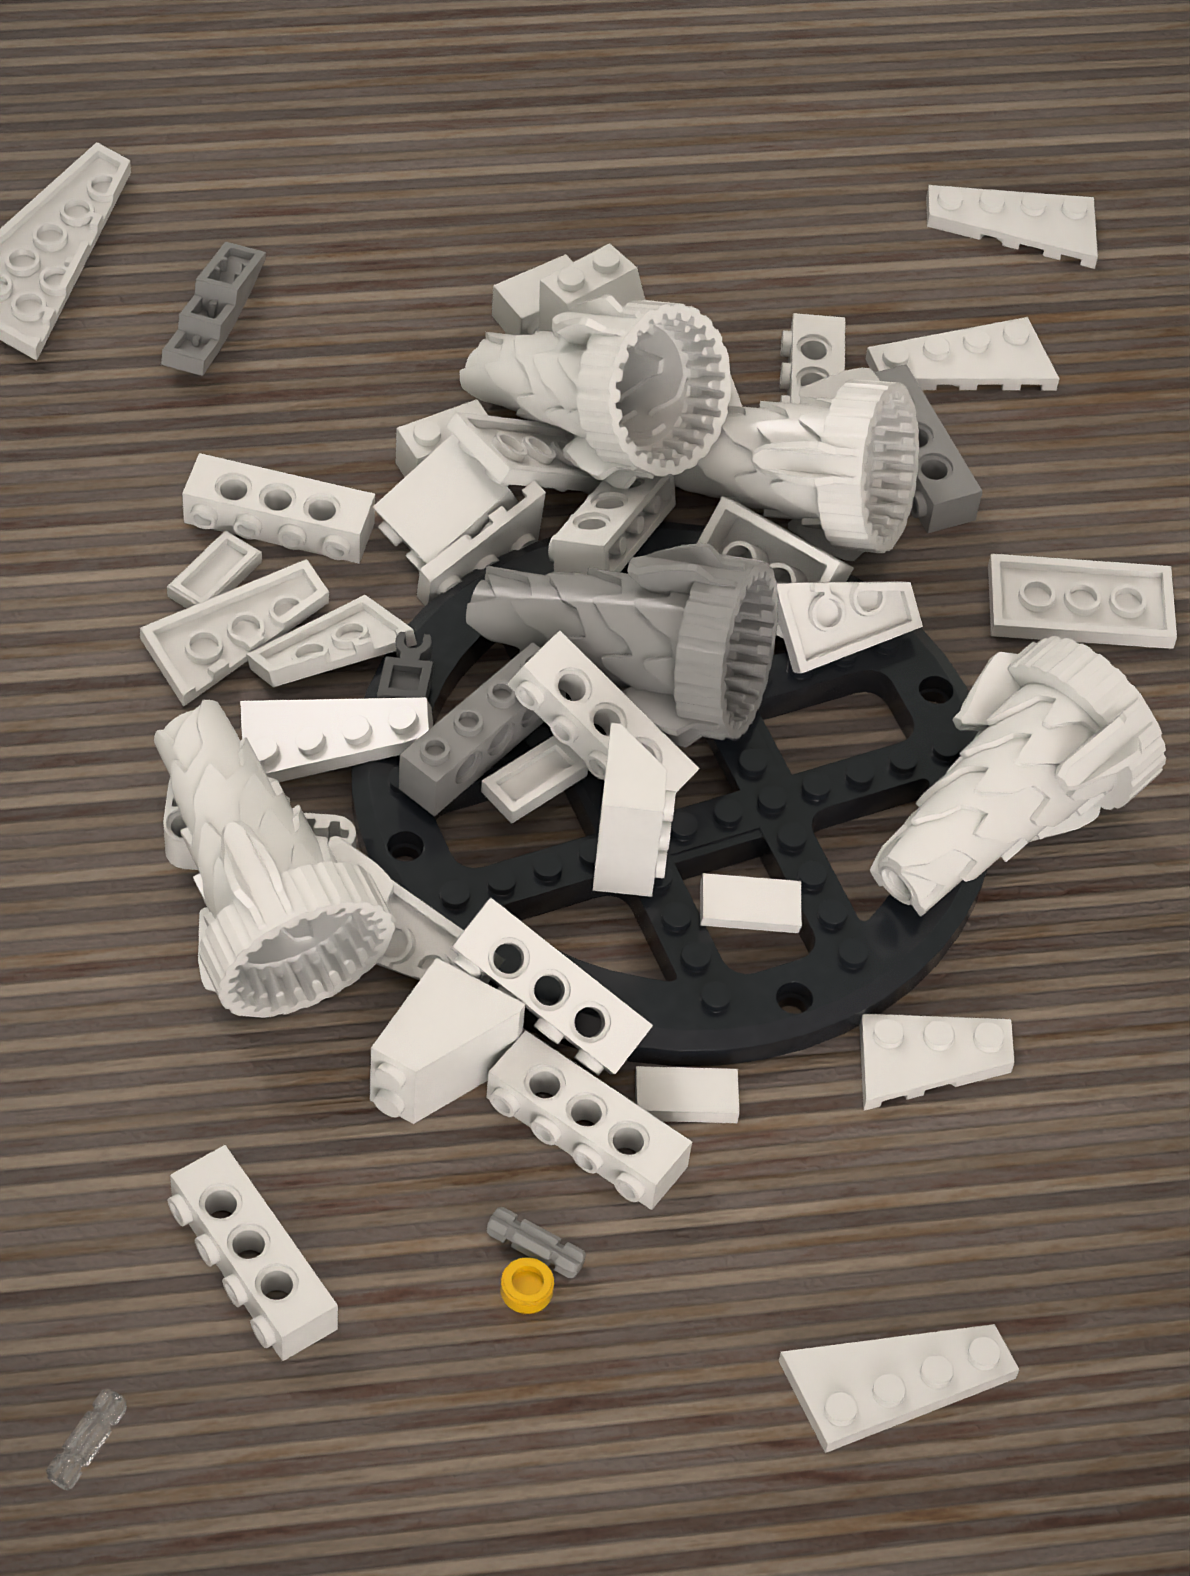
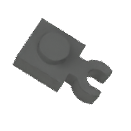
M399 632L395 640L397 658L386 656L377 697H426L428 700L434 675L433 662L429 661L432 657L431 636L424 634L423 643L417 648H410L407 646L406 632Z

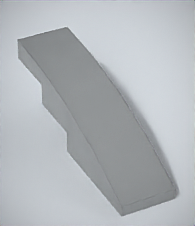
M225 242L196 278L195 294L179 314L178 330L162 349L161 365L201 376L205 374L233 329L265 262L266 252Z

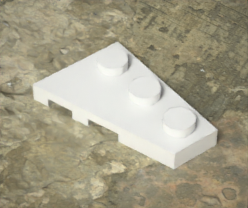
M535 480L522 489L525 498L508 512L503 506H500L488 516L489 522L477 536L472 538L469 535H463L420 569L417 597L425 606L440 593H445L461 583L462 580L460 578L473 570L485 569L487 566L499 561L497 557L512 550H520L538 541L546 492Z
M911 582L777 583L778 621L792 670L795 673L807 672L923 627Z
M363 595L246 655L250 669L272 687H276L396 651L395 640L399 632H406L408 647L417 645L414 631L410 626L368 596Z
M863 1014L859 1026L864 1111L881 1107L882 1101L905 1096L906 1100L923 1096L925 1090L947 1084L958 1087L1012 1072L1014 1050L1011 1019Z

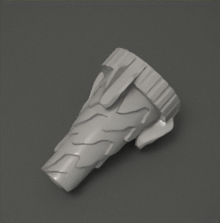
M698 543L681 545L656 551L645 556L633 557L629 561L628 574L588 567L587 575L554 571L546 575L487 566L485 580H481L477 584L471 602L467 604L466 623L486 639L515 646L521 652L532 642L542 648L555 634L561 631L617 687L627 688L622 692L679 747L686 748L701 737L724 740L725 738L738 739L742 734H745L749 725L752 724L768 682L778 622L776 578H774V571L772 567H769L768 562L719 554L711 544Z

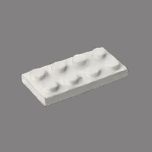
M455 412L446 426L459 440V447L468 455L477 458L486 468V475L493 482L501 486H527L535 480L543 488H554L561 492L577 490L590 494L603 481L595 479L573 465L571 461L565 459L563 449L577 435L569 433V431L561 427L537 421Z
M1004 554L990 555L988 577L991 636L1038 640L1058 636L1061 639L1066 637L1073 639L1075 642L1174 648L1177 630L1171 566Z

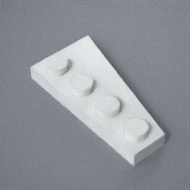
M937 185L928 186L926 196L927 227L978 240L987 235L997 238L1002 242V246L1019 249L1020 244L1044 250L1043 256L1060 260L1061 255L1082 259L1081 266L1095 269L1098 252L1094 197Z
M1028 317L871 346L867 348L865 358L869 368L874 373L907 364L922 390H936L937 385H953L959 387V390H977L978 385H1001L1002 390H1020L1021 385H1040L1041 391H1056L1059 377Z
M305 559L140 628V639L184 707L247 662V653L285 635L328 604L329 591L309 561Z
M426 697L240 701L242 739L247 737L267 777L277 779L278 782L398 756L433 727L432 708Z
M391 880L394 890L387 905L396 920L395 930L387 951L376 961V964L417 980L423 977L436 957L460 969L453 963L458 954L450 948L464 930ZM494 952L493 961L496 968L499 969L505 959ZM483 974L479 978L480 981L488 984L490 981V979Z
M995 1324L782 1351L779 1357V1363L825 1453L1014 1380L1019 1372V1368Z

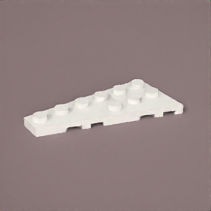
M96 142L0 228L1 341L37 361L131 174L129 159Z

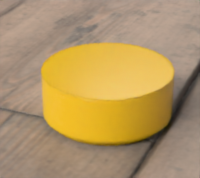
M520 1258L507 1265L502 1273L500 1292L503 1301L509 1308L519 1313L532 1314L541 1311L550 1303L553 1296L554 1276L545 1263L535 1258Z

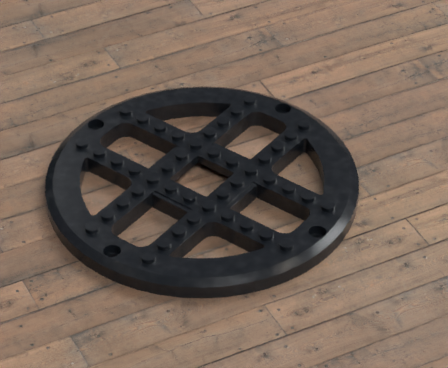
M661 522L633 557L645 556L656 551L681 545L697 544L706 526ZM552 537L539 540L520 550H512L497 557L499 561L490 566L540 575L551 573L554 571V562L549 560L548 549ZM629 562L620 573L628 574L627 570ZM486 568L475 569L460 578L462 580L461 583L445 593H440L408 624L414 631L417 645L410 648L419 647L423 643L424 634L430 635L432 640V657L429 661L433 662L434 675L428 702L432 708L433 726L445 701L460 679L495 643H498L486 639L466 623L467 604L471 602L477 584L481 580H485ZM850 574L846 582L864 581ZM922 628L915 629L804 673L793 672L787 651L773 655L768 682L760 707L757 709L755 718L745 734H742L738 739L725 738L724 740L705 737L733 792L674 810L669 848L667 850L664 878H654L652 897L593 891L604 780L597 778L589 770L585 778L564 790L585 837L477 868L463 866L451 855L436 820L446 813L489 801L481 792L482 780L554 736L550 726L545 722L435 816L399 789L400 755L351 766L352 812L361 852L376 862L391 880L463 930L466 929L490 898L520 921L603 896L617 897L626 902L631 908L666 981L612 971L578 960L561 952L653 1025L626 1061L667 1066L729 1065L765 1060L804 1050L849 1032L860 1025L863 1014H881L912 991L939 964L961 934L977 903L988 868L974 880L967 882L962 880L921 917L912 905L904 904L890 894L870 919L862 921L853 909L814 833L821 829L918 801L924 792L947 773L948 769L961 756L960 752L973 741L979 731H960L955 727L953 718L960 712L969 691L946 655ZM503 644L510 660L520 653V649L517 647ZM396 651L385 654L366 691L364 699L378 698L377 692L386 656L397 658ZM566 692V699L572 701L571 697ZM867 692L875 694L885 701L906 737V740L900 743L792 775L763 720L855 693ZM594 723L595 728L601 734L606 735L604 729ZM401 856L412 857L414 860L401 861L397 860L396 858ZM760 857L770 879L801 881L802 926L799 930V935L809 955L757 973L743 974L730 969L722 960L706 926L700 925V914L683 880ZM509 944L500 945L495 950V953L505 960L498 970L506 974L516 972L522 960L519 950ZM542 976L535 983L534 994L541 1004L552 1006L561 997V985L555 978ZM491 980L488 983V985L496 989L499 987ZM787 1006L796 1007L802 1013H788L781 1008ZM585 1007L576 1014L575 1028L579 1034L590 1038L600 1031L602 1021L596 1010ZM525 1008L523 1028L551 1040L534 1026L539 1018ZM564 1037L560 1041V1044L577 1049Z

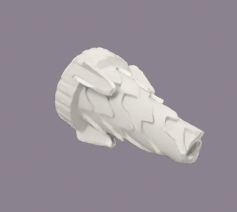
M606 294L594 297L572 307L567 312L556 315L552 319L553 332L535 331L534 335L486 332V339H483L479 346L472 351L467 359L465 368L460 370L462 389L479 400L517 411L516 415L521 418L558 426L569 431V433L577 435L563 449L565 459L571 461L573 465L595 479L603 480L613 487L628 489L638 477L653 479L654 476H675L681 474L683 470H690L697 465L698 460L704 458L709 453L711 445L717 441L721 433V426L725 423L728 414L727 406L731 398L728 352L726 347L723 346L721 334L718 329L713 327L712 321L706 315H701L700 311L692 306H685V304L643 300L628 302L626 306H621L612 295Z
M861 367L845 370L801 387L799 390L800 404L760 401V408L727 406L728 414L725 423L721 426V433L717 441L711 445L709 453L704 458L699 459L697 465L690 470L685 469L681 474L674 476L675 487L685 491L713 498H722L723 496L747 508L763 509V516L792 519L788 523V529L792 533L840 559L854 561L864 552L885 553L893 549L904 532L915 495L919 465V429L915 405L904 384L880 381L871 368Z
M1051 636L1049 639L1044 638L1038 643L1032 642L1019 654L996 653L989 659L963 702L960 712L953 718L955 727L960 731L979 732L973 741L960 752L961 756L948 769L947 773L918 799L916 805L919 808L908 817L899 830L882 846L871 866L870 872L879 886H884L900 902L912 905L921 917L962 880L967 882L976 879L1000 857H1002L1004 862H1007L1029 842L1079 829L1094 821L1099 816L1101 807L1112 810L1114 807L1118 809L1133 799L1162 772V767L1165 765L1166 757L1164 752L1166 748L1165 742L1161 737L1162 732L1158 722L1142 695L1134 685L1130 684L1126 676L1118 668L1112 666L1101 654L1095 653L1090 647L1082 643H1076L1073 639L1066 637L1061 639L1058 636Z
M202 700L195 710L177 716L167 724L164 730H157L154 736V743L171 777L173 794L186 828L180 830L181 835L200 873L193 876V879L207 906L200 910L198 964L201 981L205 989L216 992L225 1009H230L233 1014L266 1018L274 1017L278 1014H289L301 1008H308L318 1004L321 1000L334 996L343 988L352 985L360 979L361 975L368 972L387 951L395 930L396 920L387 905L394 890L390 877L376 862L339 836L331 837L328 843L325 838L319 842L317 841L300 805L292 808L278 780L267 777L249 740L245 737L240 741L234 727L218 702Z

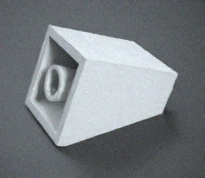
M609 243L540 279L539 331L553 332L552 319L556 315L567 312L572 307L594 297L605 294L612 295L621 306H626L628 302L645 300L637 267Z
M454 434L449 436L373 506L374 510L383 520L378 528L395 547L403 541L410 549L405 556L418 571L463 535H469L472 538L477 536L489 522L488 516L500 506H503L508 512L519 503L508 487L493 482L486 475V468L477 458L468 455L459 447V440Z
M436 957L371 1047L370 1101L374 1102L376 1107L390 1117L400 1116L415 1124L488 1081L489 1070L523 1034L525 1004Z

